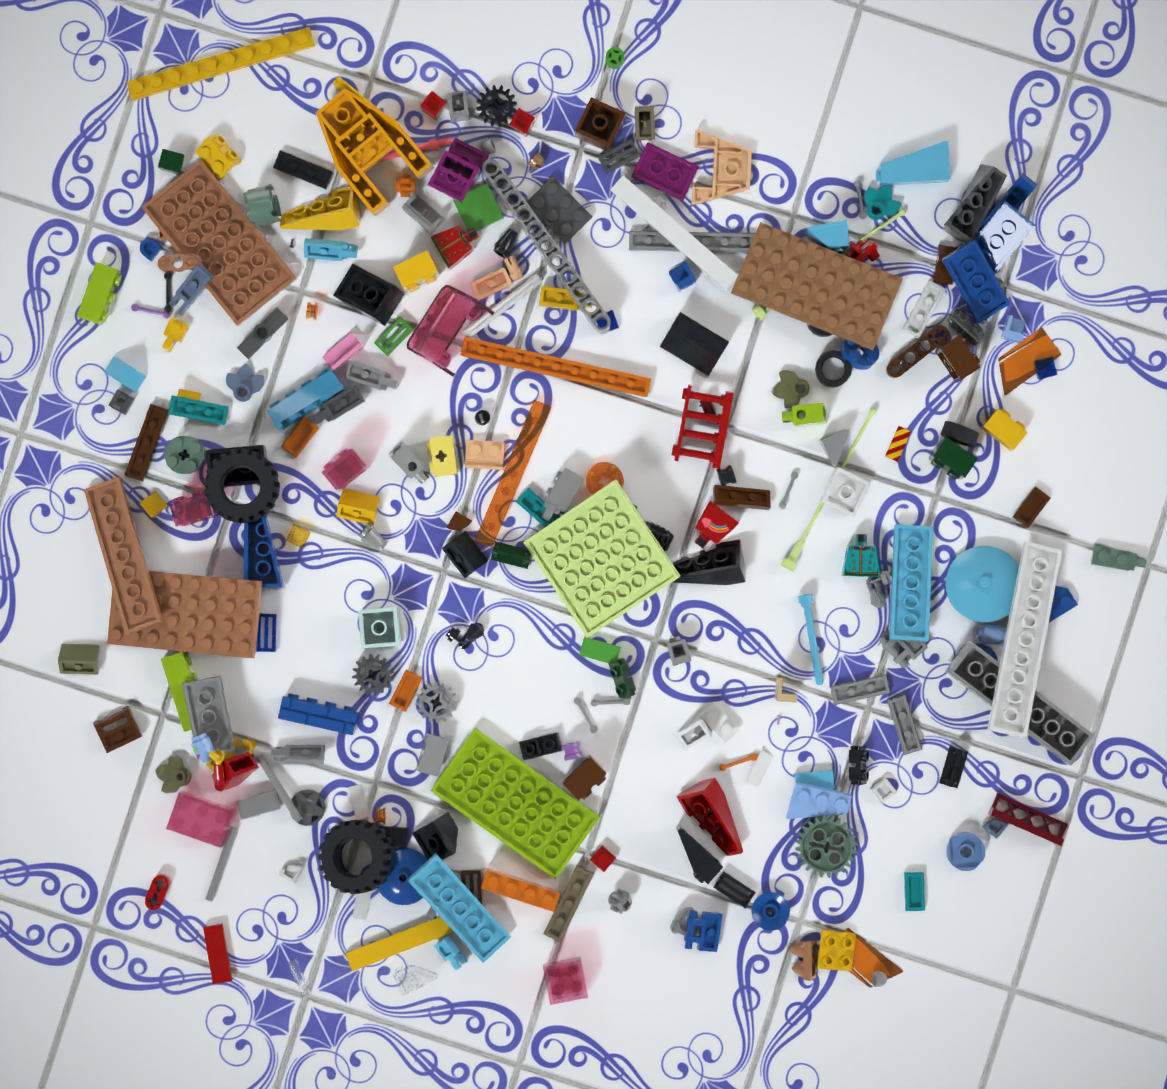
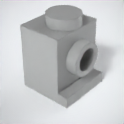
M678 636L669 639L670 643L666 645L673 666L692 661L685 638L681 639ZM676 647H680L682 649L680 654H676L674 652V649Z

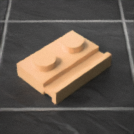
M466 440L465 468L503 470L505 442Z

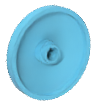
M977 546L962 552L952 562L946 576V593L951 605L960 615L974 622L990 623L1001 620L1010 614L1019 566L1008 553L996 547Z

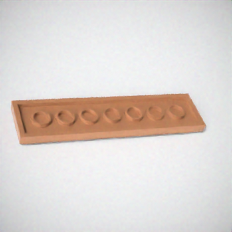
M116 477L84 489L125 634L129 635L163 623L121 477Z

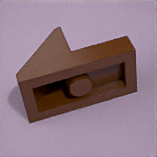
M938 245L933 282L953 285V280L941 259L957 250L958 247Z

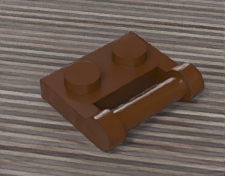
M129 706L123 707V710L103 720L98 719L93 722L106 753L143 737ZM125 717L127 718V723L106 733L104 732V727Z

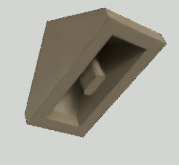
M654 105L635 106L636 140L655 139Z

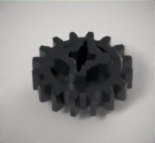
M493 85V90H489L486 87V94L480 93L482 100L477 99L476 101L480 105L476 107L477 111H481L478 115L479 118L485 117L484 124L490 121L491 127L497 123L500 128L502 122L508 125V119L512 120L514 117L512 113L517 112V109L513 108L518 105L517 101H512L515 95H509V88L503 91L502 85L499 89H496V86ZM499 94H500V95H503V96L506 97L508 100H503V99H501V98L499 97ZM492 95L491 100H490L489 102L485 103V101L487 100V98ZM496 102L500 105L499 110H495ZM509 109L508 113L502 117L503 112ZM487 113H492L495 118L490 117Z

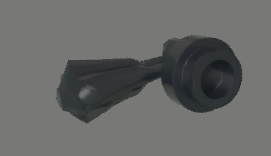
M471 623L466 634L461 639L458 637L461 631L454 627L445 636L448 637L447 640L450 643L455 639L459 642L458 644L461 649H466L473 641L483 636L485 630L481 623ZM467 638L469 642L465 645L464 640Z

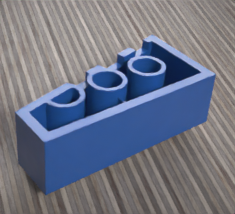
M267 515L255 522L244 523V580L262 581V588H285Z

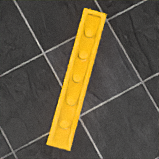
M439 916L345 954L351 970L355 971L454 931Z

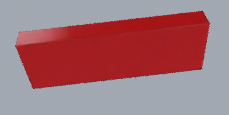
M223 923L203 927L212 983L219 984L232 981Z

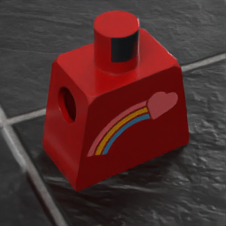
M709 501L695 526L700 535L694 543L702 549L709 541L716 545L739 522L717 505H713L712 501Z

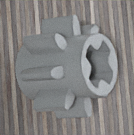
M621 889L613 891L608 898V903L612 905L610 910L620 914L623 911H628L632 905V900L629 898L630 893Z

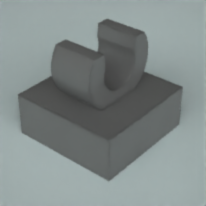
M117 389L108 406L127 415L135 398Z

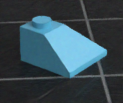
M847 220L810 226L805 232L806 236L818 245L837 253L844 252V248L849 246Z

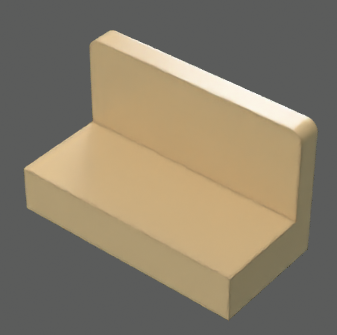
M776 677L774 700L797 703L796 694L782 693L783 678Z

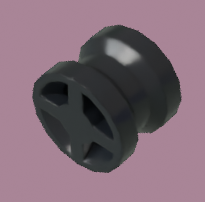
M728 465L725 469H716L720 485L726 486L729 483H737L731 465Z

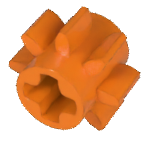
M401 173V178H396L395 191L400 192L401 197H410V193H415V178H411V175L408 173Z

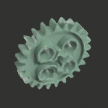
M823 815L821 821L814 817L815 823L808 820V828L802 825L804 833H797L801 837V839L795 840L796 843L800 844V846L795 847V850L801 852L797 855V858H803L800 864H807L806 871H809L811 868L813 869L812 875L819 872V876L822 878L824 873H826L827 877L830 878L833 872L837 877L838 870L845 873L843 867H851L848 863L849 860L855 861L851 855L857 853L853 847L857 846L858 843L852 842L856 835H850L853 830L852 828L845 829L847 826L846 822L840 825V818H837L834 822L832 815L828 820ZM817 830L823 831V838L821 840H815L813 837ZM835 834L842 835V841L838 844L832 841ZM814 842L825 845L826 842H828L830 846L842 847L843 850L839 851L827 848V850L824 851L823 847L809 845V843ZM814 849L820 851V856L817 859L810 857V853ZM832 853H838L839 859L835 863L829 861V856Z

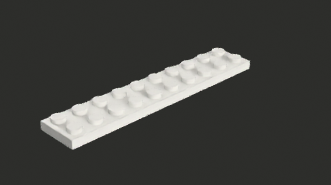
M1027 541L1023 543L987 730L1023 739L1027 737L1062 550Z

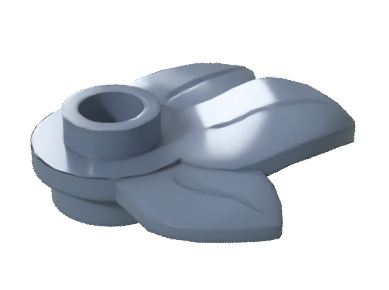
M244 364L237 374L227 373L226 384L233 390V395L238 401L246 402L252 397L253 393H257L262 389L264 376H254L251 367L248 364ZM242 389L247 391L245 396L240 395Z

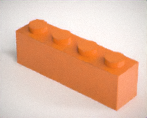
M487 868L481 889L555 912L560 896V891L490 868Z

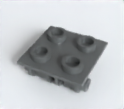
M956 309L947 319L948 325L954 330L960 326L957 333L962 328L965 330L961 335L962 337L968 333L964 338L969 344L976 345L980 343L985 335L983 328L977 323L973 324L969 320V316L962 310Z

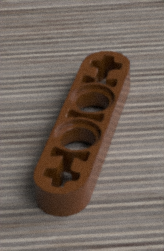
M938 325L886 366L887 375L893 379L903 375L947 340L949 336L948 329L945 326ZM936 330H943L944 338H937L934 341L937 344L934 345L933 341L928 337V335H930L932 338L937 334ZM921 341L929 342L930 349L928 351L920 349ZM906 353L914 354L915 361L913 363L905 361ZM901 362L907 367L906 369L903 366L898 369L899 374H892L890 372L892 370L891 365L895 367Z

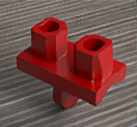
M870 239L865 243L862 240H859L856 244L853 241L849 242L851 248L846 253L850 258L862 262V260L868 257L873 262L880 257L876 249L878 246Z

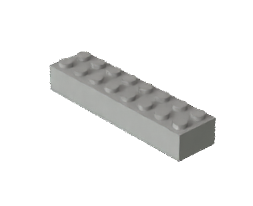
M967 641L945 672L992 707L1000 663L976 644ZM1035 690L1027 735L1064 763L1072 766L1094 737V734Z

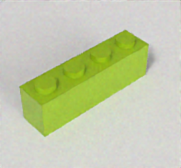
M180 652L161 658V662L183 731L186 732L191 730L182 683L195 681L198 678L195 672L192 673L190 655H186V652Z

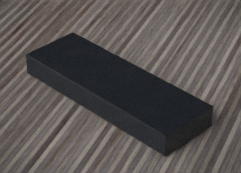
M281 150L273 165L275 170L327 190L334 173L331 170Z

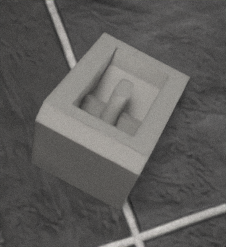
M467 91L449 92L448 104L451 123L470 120Z
M844 429L820 441L831 466H837L849 429Z

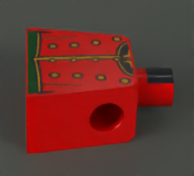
M456 226L432 235L430 238L447 268L451 270L474 251L470 242L479 238V235L474 227L464 233L460 226Z

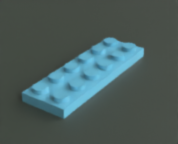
M894 525L889 640L929 641L932 526Z
M436 853L407 879L482 963L511 938L507 931Z

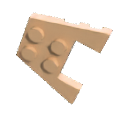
M695 130L694 148L714 149L712 188L692 187L691 205L750 190L752 150L721 140L700 130Z

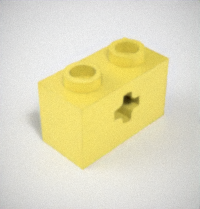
M453 436L429 438L430 443H426L428 455L431 454L432 462H429L430 473H434V477L458 474ZM441 451H443V454L447 455V457L444 458V462H441L440 459H437V456L440 455Z

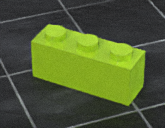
M98 262L95 263L77 317L101 326L103 322L107 321L109 304L114 302L116 295L114 293L115 287L120 285L122 279L121 271Z

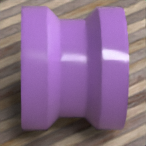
M579 741L561 745L562 750L565 752V761L583 756L579 750Z

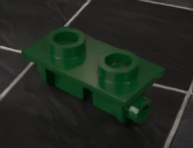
M495 541L491 560L528 569L531 553L528 549Z
M624 658L618 659L617 662H608L610 675L614 680L615 690L619 698L631 699V696L636 694V687L632 677L626 679V676L631 674L628 662Z

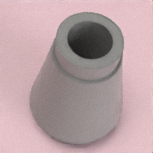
M369 524L358 535L362 542L379 552L387 545L374 526L371 527Z

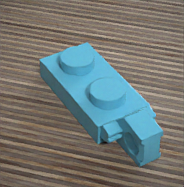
M305 238L304 258L331 261L357 258L358 245L322 239Z

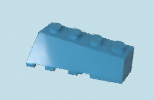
M332 369L321 371L317 374V379L314 381L310 379L304 382L300 390L297 392L292 390L285 395L286 399L281 402L277 400L269 406L270 409L267 412L278 430L282 432L322 406L323 403L345 391V388Z

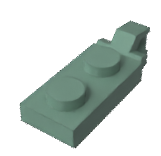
M1097 545L1093 547L1091 558L1092 565L1126 571H1134L1135 566L1146 568L1147 560L1138 559L1136 553Z

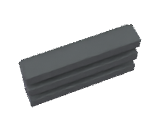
M630 139L613 148L610 153L606 152L598 156V159L606 174H609L639 158L640 154L633 140ZM628 146H631L630 149L604 162L603 159L613 155L614 153ZM634 152L635 155L610 168L607 167V165Z

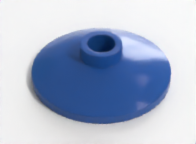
M766 892L755 899L751 908V914L758 927L767 931H774L782 928L787 923L790 908L783 896L775 892ZM772 907L774 909L773 913L768 914L766 912L767 908Z

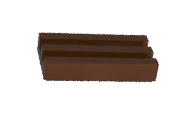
M481 869L461 870L462 883L465 886L466 875H469L470 892L473 895V874H477L478 901L482 904Z

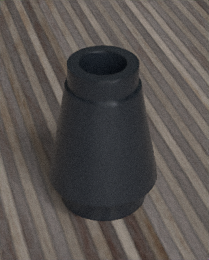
M509 228L494 244L493 251L500 257L506 258L512 251L518 233Z

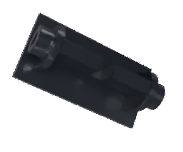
M850 746L849 763H856V767H849V781H851L852 785H858V781L859 785L867 784L869 779V771L866 769L869 752L866 750V746H859V749L858 746Z
M949 746L939 781L940 784L958 789L968 751Z

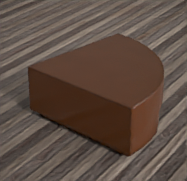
M456 511L446 528L461 530L468 527L472 520Z

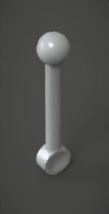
M855 180L854 186L857 188L861 212L859 217L864 220L867 217V213L864 212L860 189L861 181Z
M796 471L791 473L790 483L782 502L779 503L781 509L786 508V501L793 483L799 476Z
M579 697L574 698V704L578 705L590 726V731L596 733L597 726L593 725L584 710L581 699Z
M593 699L590 704L593 707L603 704L629 705L631 701L630 699L606 701Z

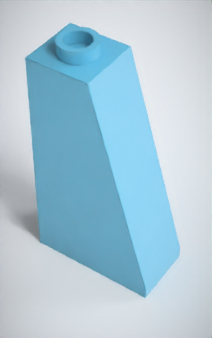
M943 141L880 164L875 172L876 181H879V186L949 182L951 176L948 141Z

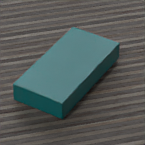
M904 872L905 911H925L924 872Z

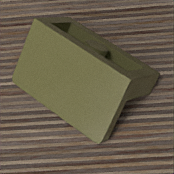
M61 644L58 656L60 674L98 675L100 646Z

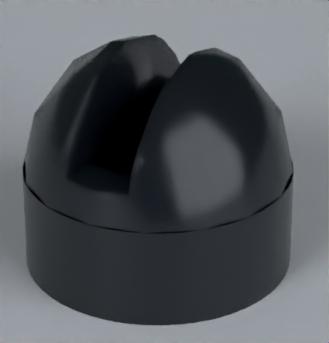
M480 410L475 414L474 420L478 425L484 426L489 423L490 414L486 410ZM479 414L482 415V419H483V422H484V423H481Z

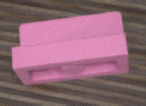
M350 333L322 358L336 372L364 347Z

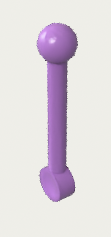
M138 304L131 306V309L135 312L139 310L161 315L166 319L170 317V312L139 307Z

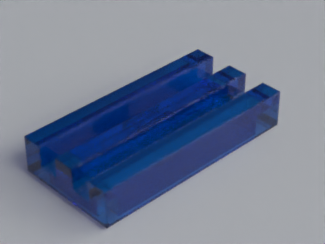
M259 613L256 652H276L277 614ZM262 617H265L264 648H261ZM269 617H272V648H268Z

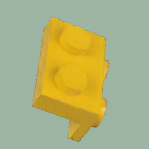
M217 133L208 136L195 151L219 180L224 179L234 166L242 162L238 154Z

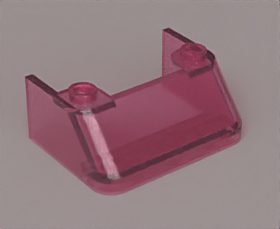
M445 285L440 289L408 339L407 349L439 370L454 377L455 373L446 368L451 362V355L447 352L449 346L466 320L474 321L478 319L482 311L491 315L494 314V311L476 298L450 285Z

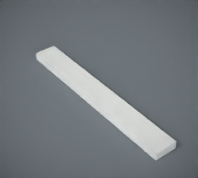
M622 176L610 189L612 193L725 291L737 279L738 275L625 176Z

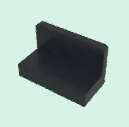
M466 531L452 539L442 548L464 578H467L488 562V559Z

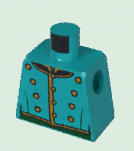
M856 534V545H847L841 576L880 577L876 546H867V534Z

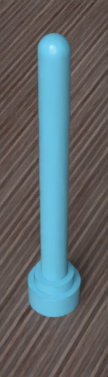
M813 593L799 595L798 602L804 609L815 681L817 685H822L823 676L811 610L812 602L814 601Z

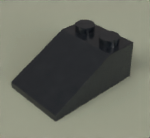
M353 263L333 294L338 300L383 326H386L405 295L394 284Z
M678 825L676 829L693 869L694 877L700 883L705 881L709 884L723 868L722 863Z

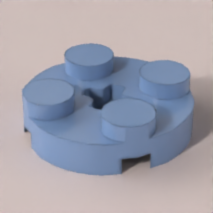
M961 832L949 839L946 846V856L955 868L961 871H971L976 869L984 860L985 846L979 837L974 834ZM964 846L971 850L967 857L960 853Z

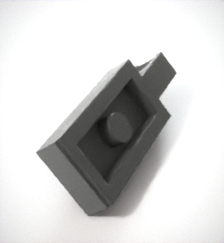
M353 385L323 403L319 407L321 412L314 415L313 418L317 424L325 419L329 423L361 405L365 400L356 385Z

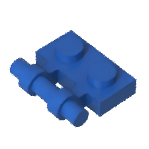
M690 910L689 917L686 920L688 927L687 933L684 934V948L692 949L693 943H697L699 951L717 952L723 914L702 911L700 919L697 918L698 911ZM695 925L700 926L699 936L694 935Z

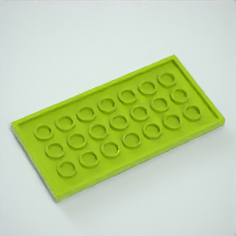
M474 728L430 790L555 880L600 818L595 812L477 728Z

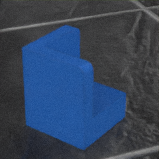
M686 261L669 271V275L679 292L695 284L697 281Z

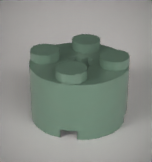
M272 184L248 189L247 192L243 193L244 201L248 204L250 210L247 211L250 223L254 222L257 227L281 221L278 216H281V208L277 195L272 194V190H275Z
M191 436L173 438L165 449L167 466L179 474L197 472L206 460L204 446L198 439ZM187 450V454H190V456L184 460L181 454Z

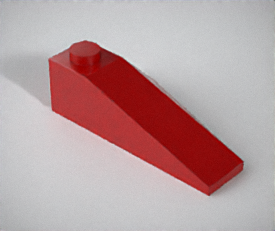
M716 778L700 781L677 795V799L689 817L693 816L700 823L698 826L702 830L706 829L711 834L712 841L727 856L743 853L725 793Z

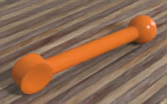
M752 753L747 758L726 765L721 764L719 769L725 771L729 767L750 760L756 761L758 756Z

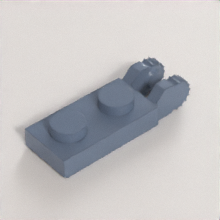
M198 264L175 292L176 295L169 302V305L174 307L182 299L184 303L179 308L178 313L183 315L214 276L202 264Z

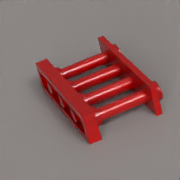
M688 384L687 388H683L682 399L685 400L677 445L673 444L671 456H675L674 461L679 460V455L709 460L712 463V468L720 469L734 393L725 391V395L717 396L691 391L692 385ZM689 399L718 403L719 406H723L722 413L714 415L688 410ZM686 417L715 422L716 425H719L718 433L714 432V434L684 429ZM684 436L712 441L713 444H716L715 451L709 453L681 448L682 438Z

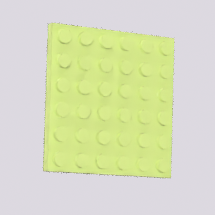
M614 480L523 542L587 638L680 577V574L617 480Z

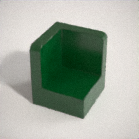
M162 149L158 168L162 171L181 175L183 174L181 169L185 155Z

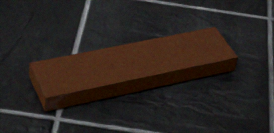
M150 403L125 471V476L144 481L168 416V409Z

